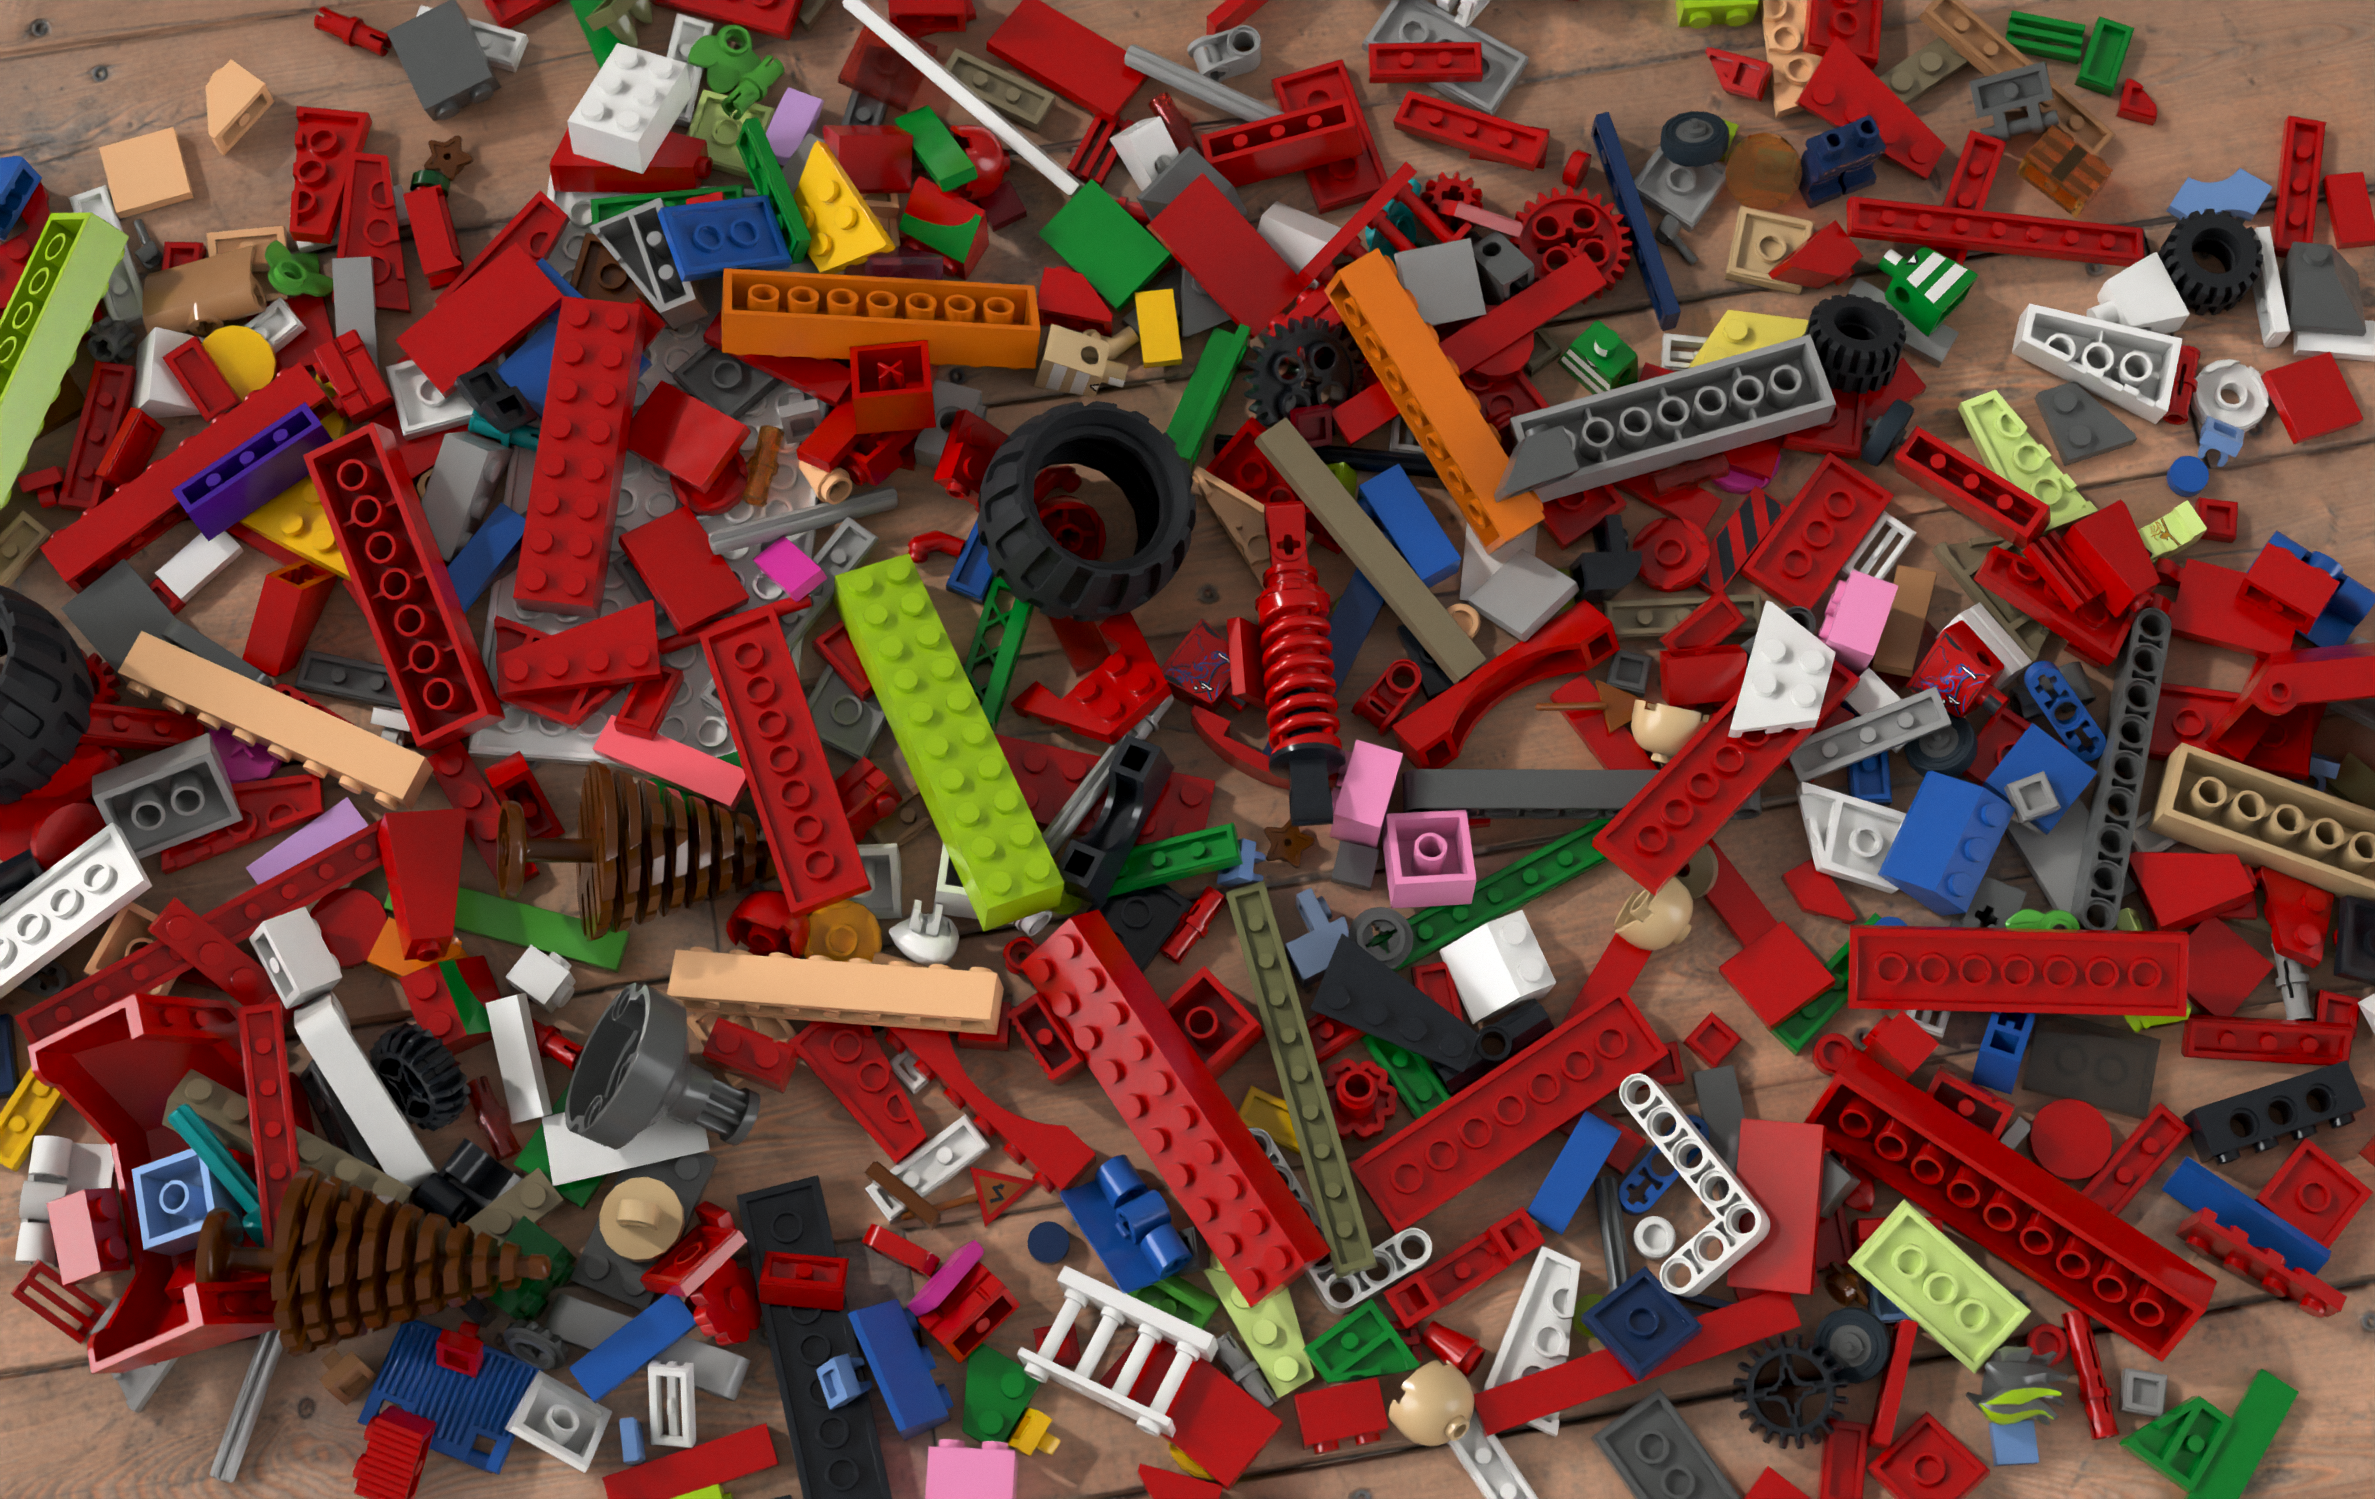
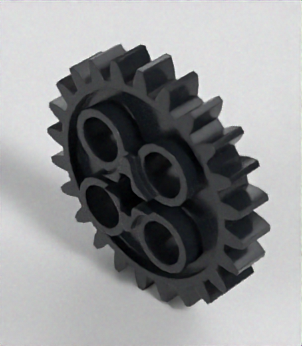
M1304 316L1302 323L1298 319L1290 317L1288 319V329L1281 324H1274L1275 337L1263 333L1262 337L1266 343L1265 347H1252L1253 351L1258 355L1257 361L1246 360L1245 363L1254 369L1253 374L1243 377L1244 381L1253 384V388L1244 392V396L1256 400L1248 408L1249 411L1255 414L1261 413L1257 421L1264 427L1269 425V428L1285 417L1290 421V411H1286V402L1293 395L1296 397V404L1293 409L1311 406V403L1312 406L1326 403L1333 410L1359 394L1356 391L1358 385L1367 383L1366 379L1357 376V372L1364 369L1366 364L1354 360L1362 351L1355 346L1349 347L1353 337L1345 333L1341 335L1342 327L1332 324L1329 326V321L1323 318H1318L1315 323L1314 318ZM1301 346V349H1300V352H1299V356H1298V354H1297V349H1298V347ZM1323 347L1324 358L1316 365L1314 356ZM1287 357L1289 360L1288 369L1280 375L1278 372L1279 364ZM1330 385L1331 395L1326 401L1322 402V391L1326 386ZM1332 421V436H1334L1336 434L1334 423Z

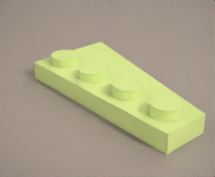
M1997 390L1960 403L1957 409L1986 467L2050 506L2051 522L2040 537L2054 530L2058 531L2071 526L2098 512V509L2090 500L2086 502L2075 489L2077 485L2067 473L2063 475L2050 459L2051 454L2042 443L2038 445L2026 431L2027 426Z
M1207 1244L1210 1268L1202 1271L1253 1359L1259 1365L1261 1373L1274 1394L1281 1399L1315 1378L1309 1358L1303 1352V1348L1306 1346L1288 1287L1278 1295L1251 1308Z

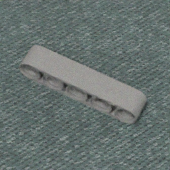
M558 1293L545 1328L549 1327L550 1332L560 1335L562 1338L561 1342L590 1352L634 1318ZM686 1336L682 1337L654 1359L661 1360V1364L665 1365L669 1361L677 1362L678 1366H683L685 1362L693 1363L694 1389L734 1402L737 1399L751 1362L742 1356ZM650 1363L644 1366L641 1370L648 1372V1365Z

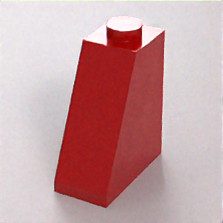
M2121 499L2073 524L2062 537L2066 545L2105 590L2098 598L2116 618L2130 610L2136 614L2153 600L2150 593L2161 581L2131 514Z
M304 559L266 574L242 660L254 666L268 677H276L296 668L337 581L338 575Z
M2130 853L2127 872L2138 888L2136 891L2156 931L2176 932L2248 904L2252 901L2255 891L2254 887H2257V881L2252 869L2248 864L2242 866L2237 854Z

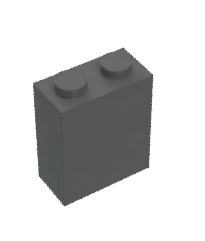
M449 0L387 31L423 109L433 121L452 118L459 113L460 108L472 102H484L493 96L494 91L501 88L464 10L456 0Z

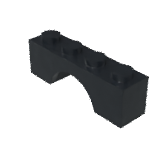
M1126 735L1108 769V794L1097 822L1085 836L1080 839L1070 840L1057 865L1064 881L1063 889L1067 894L1100 907L1103 905L1174 769L1162 747Z

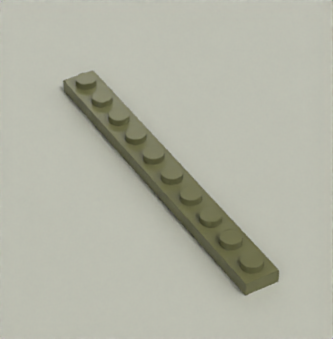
M1261 881L1227 891L1225 893L1325 1240L1331 1249L1329 1254L1336 1277L1338 1279L1378 1267L1265 882Z

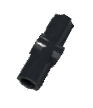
M1534 998L1498 1022L1485 1026L1478 1032L1479 1037L1464 1074L1436 1062L1432 1063L1431 1067L1444 1088L1452 1095L1492 1068H1497L1506 1062L1508 1058L1552 1031L1554 1025L1543 1006ZM1487 1038L1499 1039L1504 1046V1051L1498 1055H1489L1482 1049L1481 1043Z

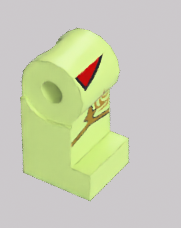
M2187 500L2175 507L2172 512L2139 529L2138 532L2154 565L2157 563L2158 558L2168 559L2197 543L2207 528Z

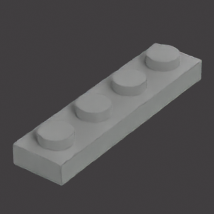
M1935 686L1809 736L1788 760L1798 784H1800L1802 781H1811L1949 727L1951 721Z

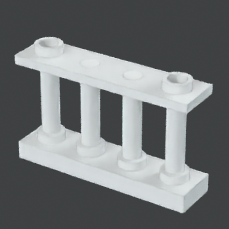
M1064 1266L1057 1281L1064 1293L1063 1298L1066 1301L1039 1352L1035 1354L1023 1347L1020 1348L1017 1355L1025 1367L1024 1372L1042 1383H1046L1049 1378L1136 1420V1426L1152 1436L1159 1437L1160 1433H1164L1173 1437L1176 1428L1172 1419L1165 1416L1192 1361H1198L1199 1357L1209 1362L1212 1361L1218 1349L1215 1336L1070 1267ZM1088 1304L1101 1310L1100 1315L1103 1318L1077 1368L1073 1372L1052 1361L1081 1308L1085 1309ZM1124 1322L1139 1328L1137 1332L1140 1336L1112 1390L1090 1380L1117 1326H1123ZM1161 1340H1164L1176 1346L1175 1351L1177 1355L1148 1408L1127 1398L1154 1344H1160Z

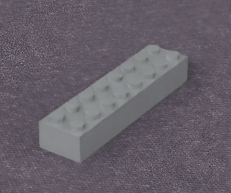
M1809 334L1510 418L1507 437L1513 452L1515 446L1526 438L1524 432L1542 424H1547L1549 429L1563 425L1580 470L1568 479L1533 490L1541 502H1546L1828 423L1835 409L1836 402L1812 337Z

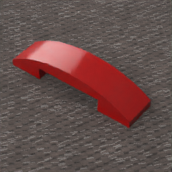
M1194 705L1191 711V725L1204 743L1216 755L1238 771L1256 780L1290 790L1288 779L1277 777L1270 772L1268 765L1269 756L1228 737L1231 721ZM1338 772L1328 776L1331 791L1337 786Z
M1522 1206L1488 1227L1479 1236L1420 1272L1417 1271L1383 1293V1296L1406 1330L1481 1286L1533 1252L1546 1241Z

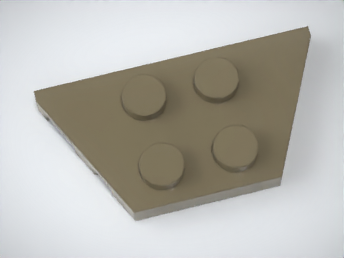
M1986 536L1970 538L1968 542L1947 545V542L1937 544L1932 550L1933 554L1975 604L1980 602L2032 661L2028 666L2030 667L2036 661L2050 629L1973 580L1986 554L1994 545L2026 558L2022 553L2023 550L2001 536L1995 538Z

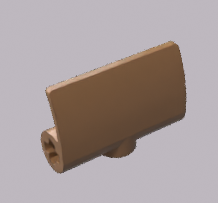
M248 246L148 274L145 278L142 300L143 321L147 333L149 334L155 327L184 334L192 332L197 335L208 336L216 329L223 328L224 320L233 321L265 312L266 298L260 283L252 276L255 248Z

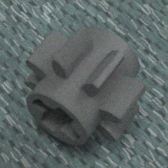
M106 315L87 331L91 338L85 346L97 361H110V363L120 364L136 352L131 344L137 336L125 320L112 321L111 317Z

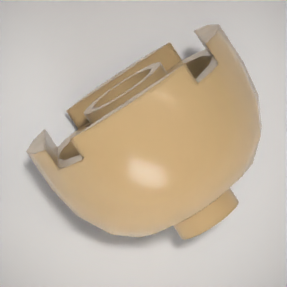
M1636 699L1632 713L1631 729L1638 745L1652 752V761L1667 764L1713 716L1702 715L1700 721L1702 714L1700 712L1659 703L1657 705L1648 703L1647 707L1650 708L1648 710L1645 709L1646 701Z
M1674 876L1656 896L1646 889L1640 895L1633 892L1619 911L1614 926L1617 928L1615 932L1637 948L1649 951L1665 948L1672 942L1676 945L1681 943L1692 928L1688 922L1692 916L1693 900L1688 889Z
M1435 1360L1414 1372L1400 1387L1405 1392L1400 1403L1398 1404L1393 1399L1390 1405L1389 1418L1392 1424L1411 1441L1431 1447L1447 1443L1450 1440L1456 1441L1467 1432L1470 1426L1469 1421L1473 1414L1475 1398L1468 1380L1451 1361L1446 1360V1365H1442L1438 1360Z

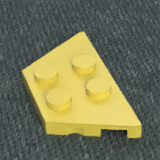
M1728 309L1688 368L1802 337L1805 335L1809 321Z

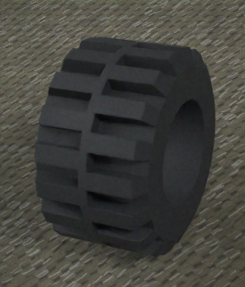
M2205 209L2202 215L2197 210L2190 213L2187 219L2183 217L2172 229L2158 253L2187 310L2189 308L2195 309V315L2204 316L2207 310L2210 311L2211 315H2217L2223 309L2226 311L2232 309L2237 302L2242 300L2261 271L2259 268L2263 264L2264 255L2259 254L2263 247L2260 240L2253 239L2256 234L2255 230L2252 227L2246 229L2243 226L2244 219L2238 216L2235 220L2229 217L2230 212L2222 210L2220 214H2215L2214 209ZM2202 251L2214 255L2223 264L2226 273H2212L2204 270L2196 263L2192 252Z
M1847 294L1846 297L1835 295L1831 297V300L1825 298L1819 302V306L1813 308L1805 336L1810 334L1831 389L1837 388L1845 393L1855 391L1858 394H1865L1868 390L1878 391L1882 385L1887 386L1891 382L1906 340L1905 325L1903 320L1897 319L1898 314L1894 310H1888L1886 308L1887 305L1882 302L1872 301V298L1866 296L1863 298L1857 297L1854 294Z

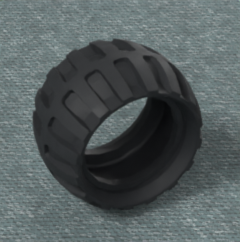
M1095 401L1086 406L1083 405V402L1062 404L1027 420L1013 431L996 451L985 472L978 497L980 512L977 518L978 532L982 546H987L989 553L987 562L996 577L1001 576L1012 589L1010 593L1020 602L1025 603L1027 601L1040 608V613L1056 619L1073 616V620L1078 622L1100 621L1109 616L1126 614L1143 605L1158 594L1176 574L1189 550L1191 532L1196 523V497L1191 494L1190 490L1193 479L1187 462H1182L1175 450L1176 443L1166 432L1162 434L1156 427L1150 424L1148 417L1137 411L1128 412L1119 409L1117 404ZM1054 464H1079L1102 472L1119 486L1135 513L1138 539L1133 557L1108 563L1083 559L1061 547L1042 525L1034 503L1036 472Z
M0 585V657L7 655L0 674V804H10L22 800V795L34 789L40 790L52 780L51 776L63 764L67 765L76 753L75 747L82 734L87 733L91 721L89 716L90 703L94 701V692L86 661L67 629L54 615L37 602L17 591Z

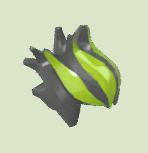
M2015 1345L2014 1347L2007 1346L1997 1349L1990 1362H1987L1985 1365L1982 1395L1967 1392L1966 1397L1983 1413L1987 1420L1994 1424H2014L2026 1418H2032L2049 1426L2048 1417L2056 1420L2059 1416L2048 1403L2064 1407L2065 1400L2061 1397L2063 1391L2048 1385V1383L2065 1381L2069 1378L2067 1374L2047 1367L2057 1356L2055 1351L2044 1355H2033V1348L2029 1346L2020 1348L2018 1345Z

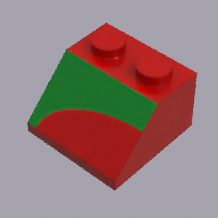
M919 175L915 181L898 228L900 245L911 257L915 259L924 258L934 263L935 267L949 277L956 275L966 281L989 246L986 211L950 191L942 192L938 185Z
M484 955L439 961L399 978L417 1024L423 1030L429 1029L432 1031L434 1038H441L443 1045L448 1050H452V1056L493 1039L485 1003L502 999Z

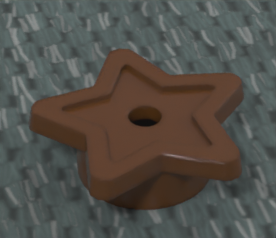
M458 135L445 143L435 140L428 142L432 155L424 164V170L437 171L444 174L450 181H453L465 165L473 163V158L462 151V138ZM446 155L451 156L449 160L444 159Z
M1291 819L1282 828L1266 827L1264 829V833L1271 843L1266 856L1267 861L1281 860L1290 863L1294 868H1299L1302 852L1315 844L1314 838L1300 833L1299 826H1291ZM1290 840L1292 844L1290 846H1286L1284 844V841Z
M1836 1261L1830 1262L1829 1266L1832 1273L1826 1276L1824 1282L1829 1295L1844 1307H1848L1854 1301L1866 1306L1869 1300L1859 1288V1278L1854 1274L1845 1272Z

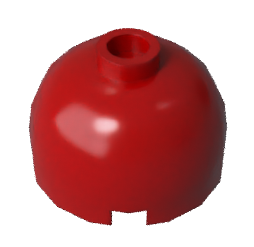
M951 126L950 130L954 132L952 137L974 164L978 178L956 187L957 189H951L950 192L967 201L985 199L995 193L1003 181L1004 172H1008L1010 169L1008 150L1003 149L1000 140L995 134L983 126Z
M1067 495L1048 498L1036 506L1042 525L1061 547L1083 559L1094 560L1095 557L1097 560L1099 559L1104 550L1106 531L1104 522L1092 506L1078 497Z
M756 891L745 897L733 910L726 923V932L736 946L741 941L749 947L748 952L753 955L769 956L770 953L779 952L801 959L810 937V921L807 914L794 919L784 891Z

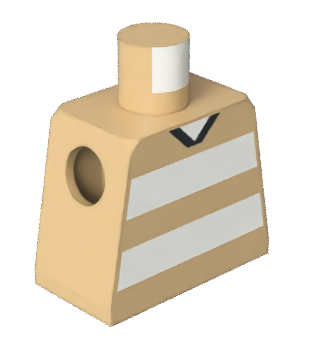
M1051 324L1041 351L1034 387L1095 397L1101 382L1123 387L1128 365L1107 360L1110 348L1108 342Z

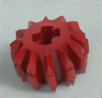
M1458 171L1454 173L1451 179L1443 172L1438 175L1437 182L1429 179L1425 186V192L1420 194V199L1455 232L1465 222L1437 213L1441 200H1455L1481 209L1484 208L1483 203L1480 202L1483 195L1481 189L1473 188L1474 181L1472 177L1461 181Z

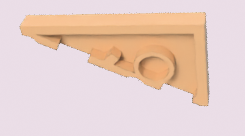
M1197 466L1192 477L1194 483L1262 588L1266 590L1263 586L1262 576L1270 568L1268 538H1266L1264 505ZM1306 530V546L1308 549L1313 541L1314 534Z

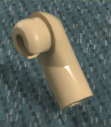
M1127 326L1112 338L1100 335L1095 329H1088L1082 333L1110 344L1107 360L1116 359L1140 341L1130 326Z

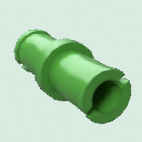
M767 55L752 73H746L739 79V86L721 103L723 111L729 117L737 109L733 119L739 120L754 102H760L767 96V89L785 71L779 59L776 58L769 65L773 60V56Z

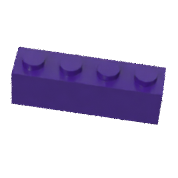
M304 402L171 491L209 542L308 476L310 473L303 455L333 440L313 411Z

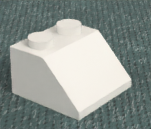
M1523 910L1485 923L1439 951L1451 973L1458 994L1473 1025L1523 1006L1534 998L1536 1000L1541 999L1556 984L1555 978Z

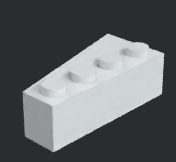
M2029 303L2019 317L2012 354L2069 382L2074 381L2081 388L2156 424L2168 412L2183 339Z

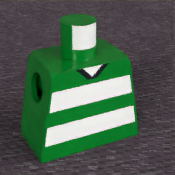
M1921 247L1909 260L1893 249H1890L1878 264L1880 270L1893 278L1884 295L1886 301L1927 337L1965 301L1978 277V274L1928 247Z
M1596 320L1568 347L1557 362L1592 395L1638 382L1637 354L1619 338L1614 330L1609 329L1599 320Z

